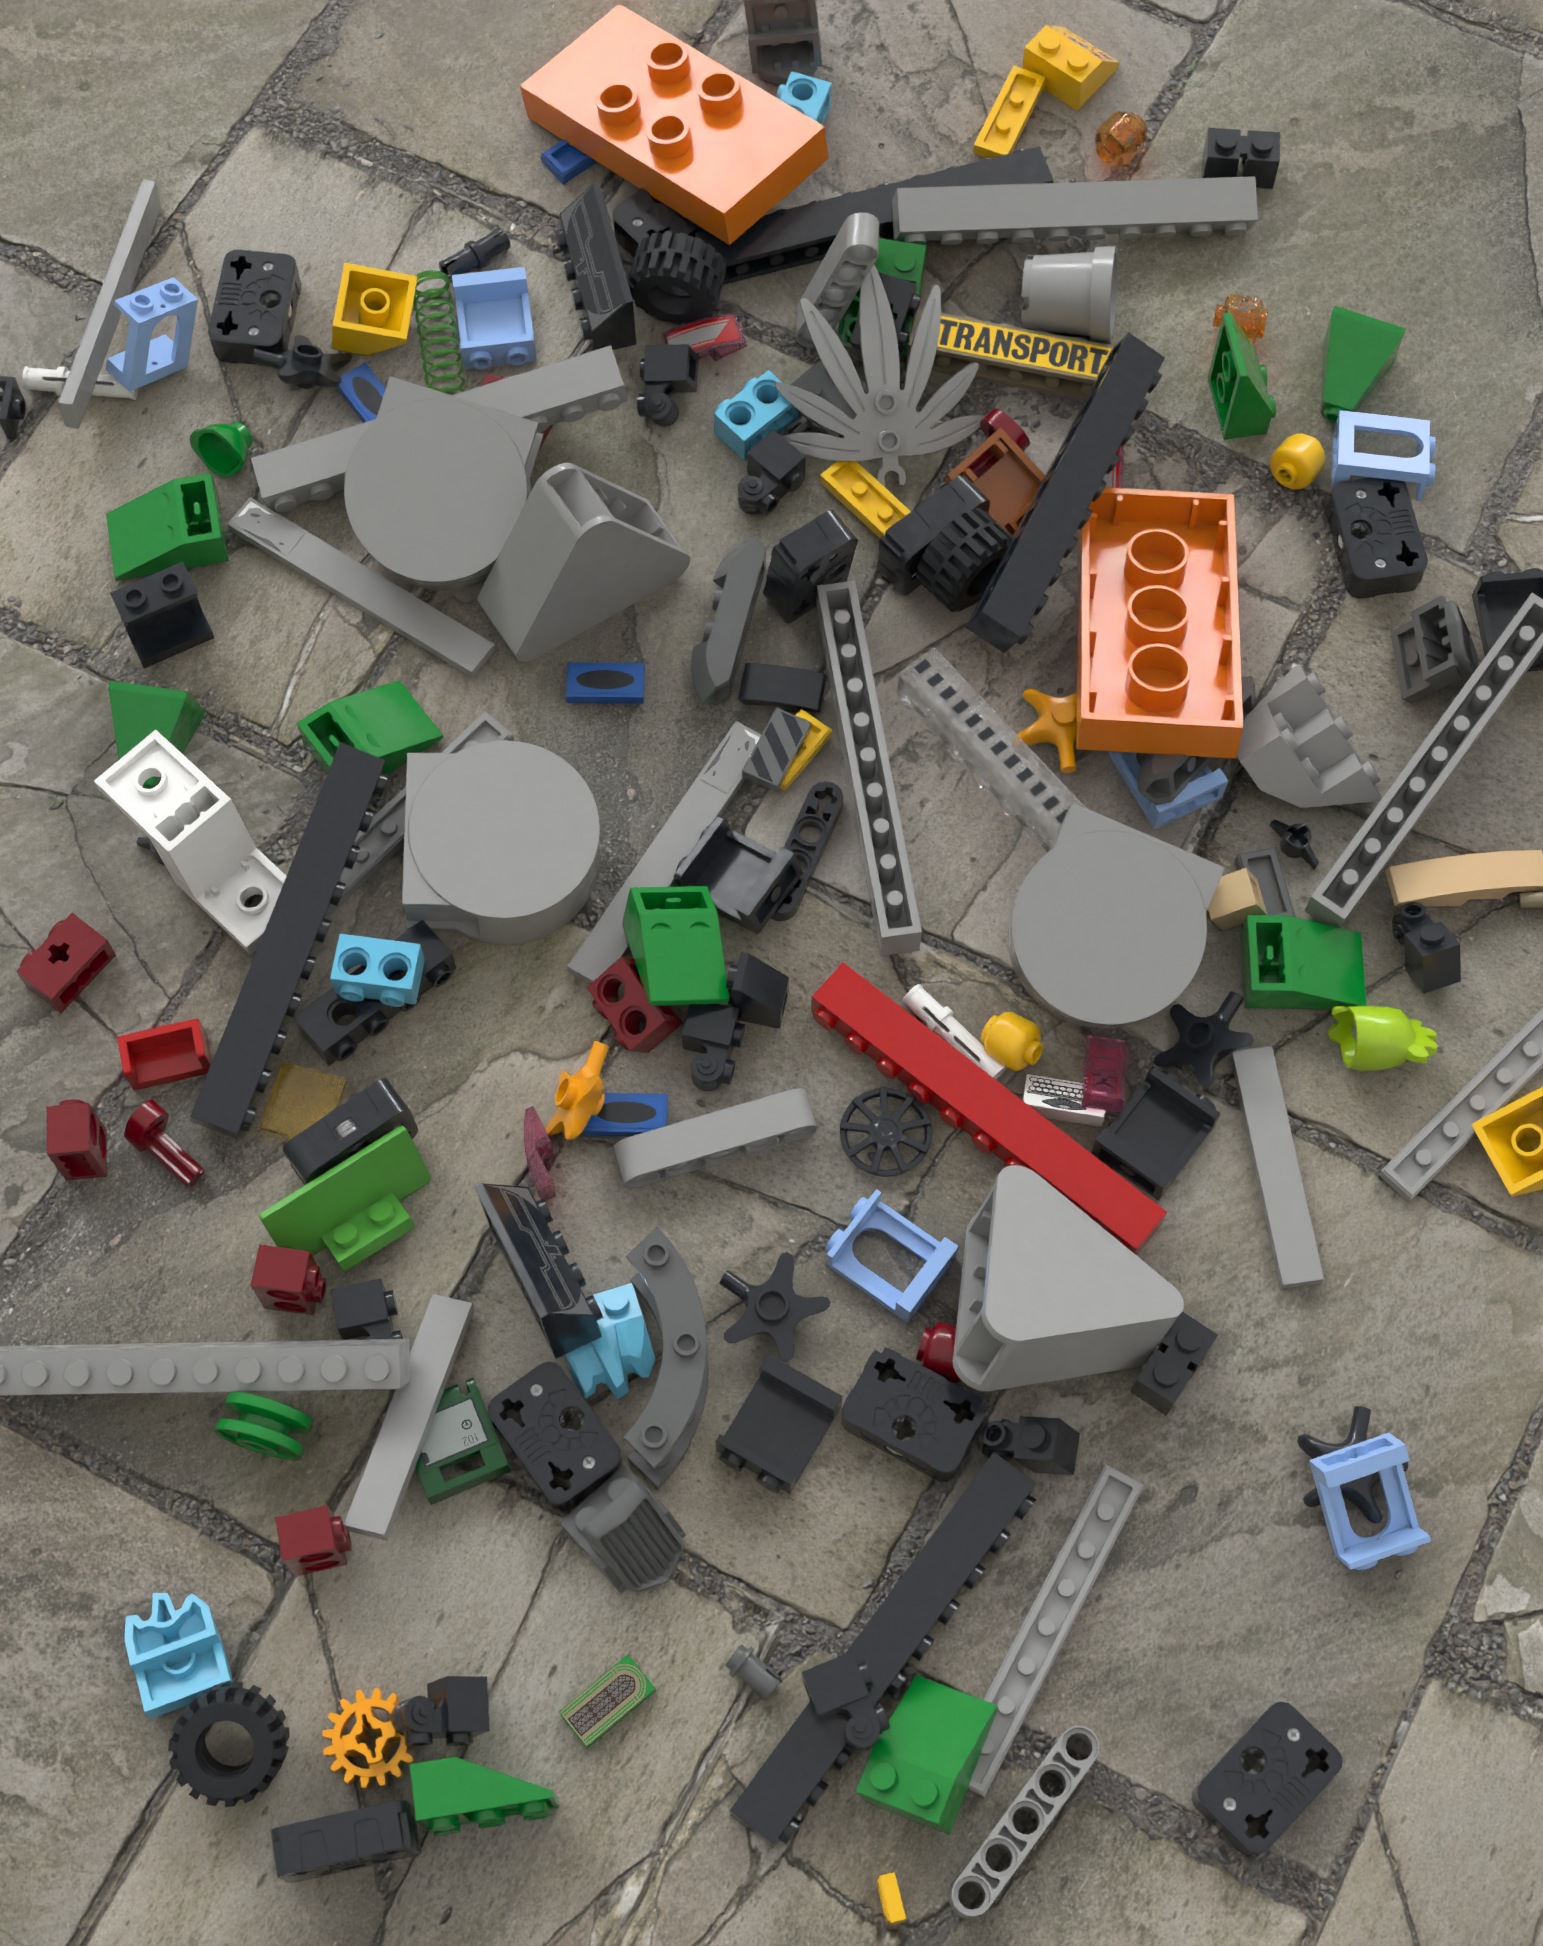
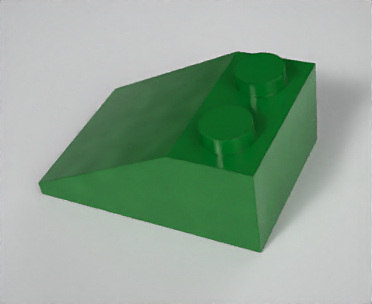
M1223 313L1207 377L1223 440L1267 434L1271 418L1276 416V404L1274 397L1268 396L1267 393L1268 377L1266 367L1259 364L1255 348L1232 313Z
M916 1675L889 1720L891 1729L884 1731L874 1745L856 1793L868 1804L950 1835L997 1713L998 1706Z

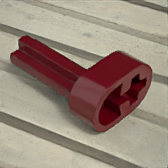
M995 408L981 420L980 427L987 438L1001 427L1022 451H1025L1030 446V440L1024 430L1002 410ZM988 450L969 469L980 478L998 460Z
M153 1099L144 1102L130 1116L126 1124L124 1138L138 1151L148 1150L186 1187L189 1185L193 1186L198 1178L204 1174L205 1170L164 1133L169 1114Z

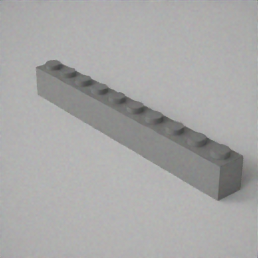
M1255 176L897 188L892 197L894 241L925 245L927 241L941 240L942 245H957L962 243L964 239H976L978 244H991L998 242V238H1012V241L1015 243H1025L1033 241L1034 237H1048L1049 241L1059 242L1070 239V236L1084 235L1085 240H1099L1105 238L1107 234H1119L1121 239H1134L1140 237L1141 233H1154L1157 238H1167L1175 236L1176 232H1190V236L1200 237L1210 235L1212 231L1225 230L1226 235H1241L1246 233L1258 220Z
M612 346L452 395L538 422L539 425L536 431L538 433L545 431L550 425L563 421L575 422L582 419L585 414L598 410L610 411L619 407L621 403L628 401ZM376 419L251 458L260 493L266 506L274 512H287L296 508L298 504L310 500H326L333 493L344 490L346 469L352 451L363 433Z
M855 581L818 585L816 610L880 956L920 951L921 924Z
M1531 593L1312 894L1304 910L1323 924L1339 928L1343 927L1543 650V599Z
M409 1339L0 1346V1395L400 1389L410 1382Z

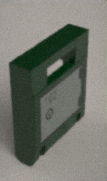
M474 1377L466 1380L469 1393L462 1396L458 1384L444 1389L415 1467L430 1505L511 1472ZM481 1453L485 1466L445 1482L441 1469Z

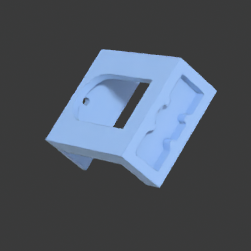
M173 277L115 300L114 306L130 321L126 350L107 358L106 370L130 392L187 368L198 299ZM173 314L177 316L174 342L166 334L151 340L153 329L163 318Z
M1340 410L1333 434L1331 491L1334 485L1339 482L1349 481L1350 476L1355 475L1416 482V500L1422 501L1426 486L1433 485L1436 465L1430 463V459L1434 455L1436 438L1430 436V420ZM1354 429L1410 436L1418 441L1416 457L1401 458L1354 452Z
M1109 751V756L1154 829L1223 798L1228 780L1221 768L1212 772L1207 765L1172 802L1155 805L1138 791L1137 778L1140 766L1136 753Z
M876 1189L869 1199L863 1196L854 1206L849 1216L853 1220L843 1232L838 1229L828 1241L825 1250L828 1251L826 1266L899 1318L909 1323L955 1261L959 1246L944 1237L941 1243L881 1202V1192ZM869 1229L884 1232L926 1261L904 1293L873 1273L855 1258L852 1245L855 1238L861 1232Z
M1390 1433L1309 1460L1335 1557L1350 1570L1371 1568L1380 1559L1391 1555H1408L1415 1552L1418 1546L1431 1542L1430 1535L1418 1525L1402 1463L1410 1461L1406 1445ZM1378 1472L1388 1508V1520L1380 1533L1371 1537L1358 1536L1350 1526L1339 1485Z

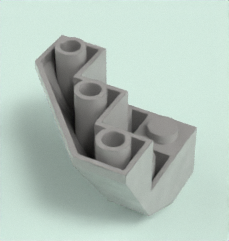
M1301 664L1296 665L1246 716L1237 753L1239 761L1260 791L1300 808L1375 802L1379 800L1382 796L1376 783L1381 781L1370 761L1368 760L1363 764L1348 740L1353 736L1351 729L1342 716L1335 718L1321 696L1326 689L1316 673L1313 671L1307 675Z

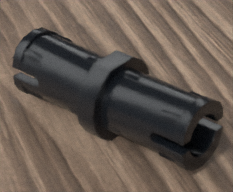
M498 227L476 242L471 240L465 243L464 249L440 261V271L446 275L450 274L448 277L450 283H452V275L465 274L474 268L479 270L486 266V261L510 249V240L506 233L500 236L503 230Z

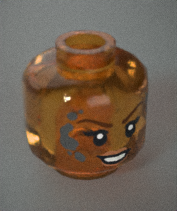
M1118 111L1112 114L1096 130L1094 135L1096 152L1099 158L1106 163H1113L1118 166H1124L1132 161L1144 149L1147 143V127L1142 118L1133 112Z
M1230 294L1226 298L1224 305L1217 304L1213 326L1220 328L1223 313L1231 312L1253 345L1257 338L1263 339L1269 309L1263 308V302L1259 298Z

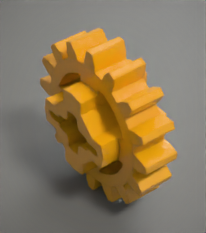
M380 1688L374 1689L371 1699H367L361 1690H357V1702L351 1705L346 1699L342 1698L340 1700L341 1707L344 1710L342 1714L329 1713L328 1718L335 1726L334 1729L322 1732L324 1738L332 1741V1745L326 1747L323 1750V1754L326 1757L337 1758L330 1767L335 1774L342 1772L344 1769L347 1770L344 1776V1782L351 1785L357 1777H360L361 1787L364 1790H369L372 1779H377L379 1785L382 1788H386L388 1785V1775L393 1774L400 1780L404 1777L400 1769L403 1762L409 1765L415 1764L416 1761L409 1754L410 1748L421 1746H406L405 1737L396 1732L392 1722L383 1723L377 1719L374 1713V1709H379L391 1714L394 1706L399 1703V1696L392 1693L384 1701ZM356 1716L357 1722L350 1734L344 1735L347 1725ZM368 1723L379 1735H382V1737L376 1739V1747L374 1748L376 1755L365 1743L361 1742L368 1738ZM400 1742L398 1751L388 1762L387 1755L393 1744ZM357 1755L365 1757L370 1769L353 1765L347 1757Z

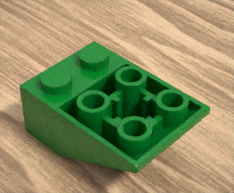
M879 238L878 258L874 265L879 272L915 283L917 285L916 295L920 296L928 253L927 247L921 244ZM860 289L839 322L837 336L844 347L855 348L851 346L850 340L859 316ZM908 316L904 328L905 331L909 332V336L903 353H899L900 356H907L908 342L914 318Z
M211 473L173 479L106 513L116 581L153 575L183 562L185 568H192L229 561L219 495Z
M400 680L331 701L296 723L304 746L326 775L329 772L340 743L386 760L383 773L389 774L407 762V753H421L444 738Z
M708 887L630 888L622 926L650 1006L729 1003L730 998L729 991L726 989L727 977L718 914Z
M1247 915L1240 933L1244 1008L1332 1009L1335 1006H1367L1362 937L1360 932L1288 915Z
M457 1757L410 1764L416 1821L424 1829L433 1831L434 1836L461 1832L460 1824L471 1822L478 1824L479 1828L501 1826L506 1824L505 1817L518 1814L523 1816L524 1821L550 1817V1809L560 1808L559 1800L553 1790Z

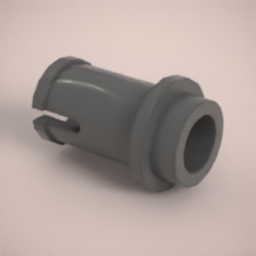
M741 1645L725 1664L731 1670L729 1675L731 1677L737 1675L766 1701L781 1683L783 1677L778 1676L753 1654L754 1648L750 1647L747 1649Z

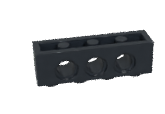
M423 919L394 940L421 944L425 962L416 1004L404 1003L401 1007H394L383 1004L380 1000L373 1001L369 998H364L362 1001H350L336 994L332 987L293 1017L299 1032L328 1066L337 1060L343 1061L354 1053L357 1044L369 1035L376 1036L388 1026L391 1018L400 1011L406 1012L418 1004L421 995L433 986L439 987L451 978L453 971L456 969L453 954ZM361 965L350 975L355 976L363 973L366 966ZM402 970L392 972L388 979L398 981L405 976L401 974ZM344 1015L356 1016L354 1021L348 1025L342 1026L337 1024V1021Z

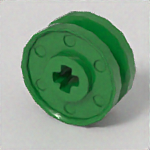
M229 1392L226 1395L223 1405L226 1409L239 1416V1420L219 1419L214 1429L216 1435L256 1453L285 1460L297 1461L301 1459L305 1448L288 1435L289 1433H309L314 1423L311 1417L288 1405L257 1395L242 1392Z

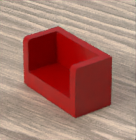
M198 1018L117 1036L123 1073L133 1091L207 1074L212 1063L207 1034Z

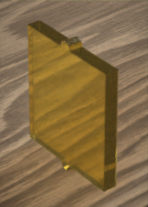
M282 1062L259 1126L260 1129L287 1136L290 1140L339 1106L347 1079L320 1072L316 1066L308 1069Z

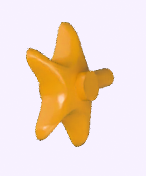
M1026 689L1023 692V697L1036 709L1038 719L1016 734L1013 739V745L1017 748H1023L1036 743L1046 742L1054 744L1059 750L1061 772L1072 773L1076 771L1074 744L1077 742V690L1068 696L1060 698L1046 695L1035 689Z
M594 1041L586 1064L574 1075H571L566 1070L560 1073L554 1100L558 1109L545 1129L546 1135L558 1134L565 1130V1138L567 1140L575 1139L583 1132L591 1115L596 1116L600 1112L605 1099L600 1072L609 1049L608 1045Z

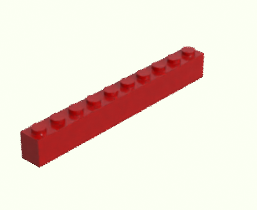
M842 962L812 996L811 1012L813 1013V1018L820 1026L829 1031L832 1028L845 1037L844 1042L851 1050L859 1055L863 1053L868 1055L876 1062V1067L883 1075L892 1080L897 1078L908 1087L909 1094L914 1095L921 1104H926L927 1102L940 1111L939 1115L947 1125L954 1129L959 1127L972 1136L971 1140L978 1149L989 1155L991 1153L995 1154L1005 1162L1004 1167L1018 1165L1036 1172L1135 1255L1140 1252L1162 1225L1167 1211Z

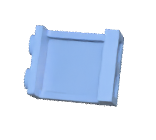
M525 267L452 275L464 370H484L493 366L510 364L518 366L528 362H536Z

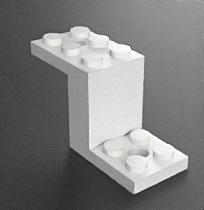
M155 730L95 779L94 782L98 789L150 838L175 883L251 955L258 949L286 875L256 848L232 800ZM154 776L162 777L156 787L151 789L143 788V784L147 779ZM250 896H263V900L258 906L253 908L244 907L245 901Z

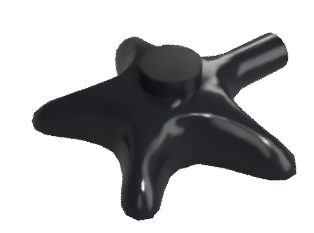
M302 335L295 336V345L292 350L274 353L255 348L253 363L278 369L277 376L281 381L303 389L312 388L314 385L328 388L338 386L342 380L336 371L346 366L352 359V355L348 353H323L321 348L313 345L307 337Z
M1230 991L1219 1010L1207 1017L1195 1016L1180 1004L1173 1005L1170 1009V1016L1178 1028L1180 1034L1179 1041L1174 1047L1158 1054L1154 1058L1153 1063L1158 1067L1192 1065L1199 1083L1204 1087H1209L1213 1082V1073L1218 1062L1232 1053L1248 1049L1254 1042L1253 1036L1250 1033L1229 1030L1230 1022L1244 998Z
M788 1252L780 1255L773 1274L762 1285L748 1284L727 1270L719 1284L738 1296L747 1308L743 1316L726 1330L724 1340L729 1344H733L754 1335L769 1334L776 1342L781 1359L783 1361H790L794 1356L793 1336L796 1324L808 1316L825 1311L830 1306V1300L828 1297L823 1296L802 1297L796 1295L793 1289L794 1259Z
M1362 1406L1354 1407L1350 1432L1341 1443H1327L1305 1433L1298 1436L1297 1443L1309 1457L1314 1459L1366 1441L1371 1410ZM1408 1461L1402 1463L1404 1472L1408 1470ZM1378 1472L1339 1485L1342 1497L1357 1506L1372 1523H1380L1382 1520L1381 1511L1374 1499L1372 1489L1375 1483L1380 1481ZM1316 1487L1303 1498L1304 1504L1308 1507L1321 1505Z

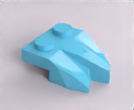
M632 1283L593 1295L603 1315V1318L597 1321L602 1337L565 1354L573 1382L585 1398L595 1393L597 1384L604 1383L618 1400L629 1392L627 1374L635 1373L641 1378L649 1377L655 1356Z
M153 1593L152 1615L149 1620L142 1621L138 1615L126 1616L124 1637L130 1666L136 1674L144 1712L149 1719L189 1705L198 1694L205 1689L210 1691L216 1684L224 1682L225 1687H228L233 1683L224 1644L209 1605L193 1593L186 1597L182 1608L178 1610L174 1609L168 1593Z

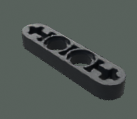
M819 782L810 789L785 843L784 848L795 853L797 860H801L806 864L807 870L788 893L787 903H783L772 915L771 919L775 921L789 920L797 912L843 808V793L839 786L832 782ZM826 795L831 796L832 803L826 805L823 811V818L817 815L819 800H823ZM813 826L821 831L822 836L816 842H806L799 835L801 830L805 827Z

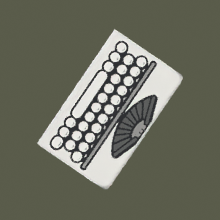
M1030 1074L1026 1075L1023 1101L1043 1117L1102 1127L1106 1108L1085 1104L1086 1084Z

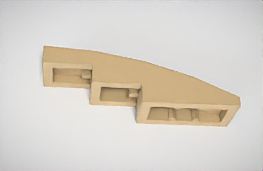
M1517 850L1457 855L1391 866L1385 870L1395 906H1404L1411 902H1417L1424 906H1461L1469 899H1503L1511 892H1543L1542 850Z

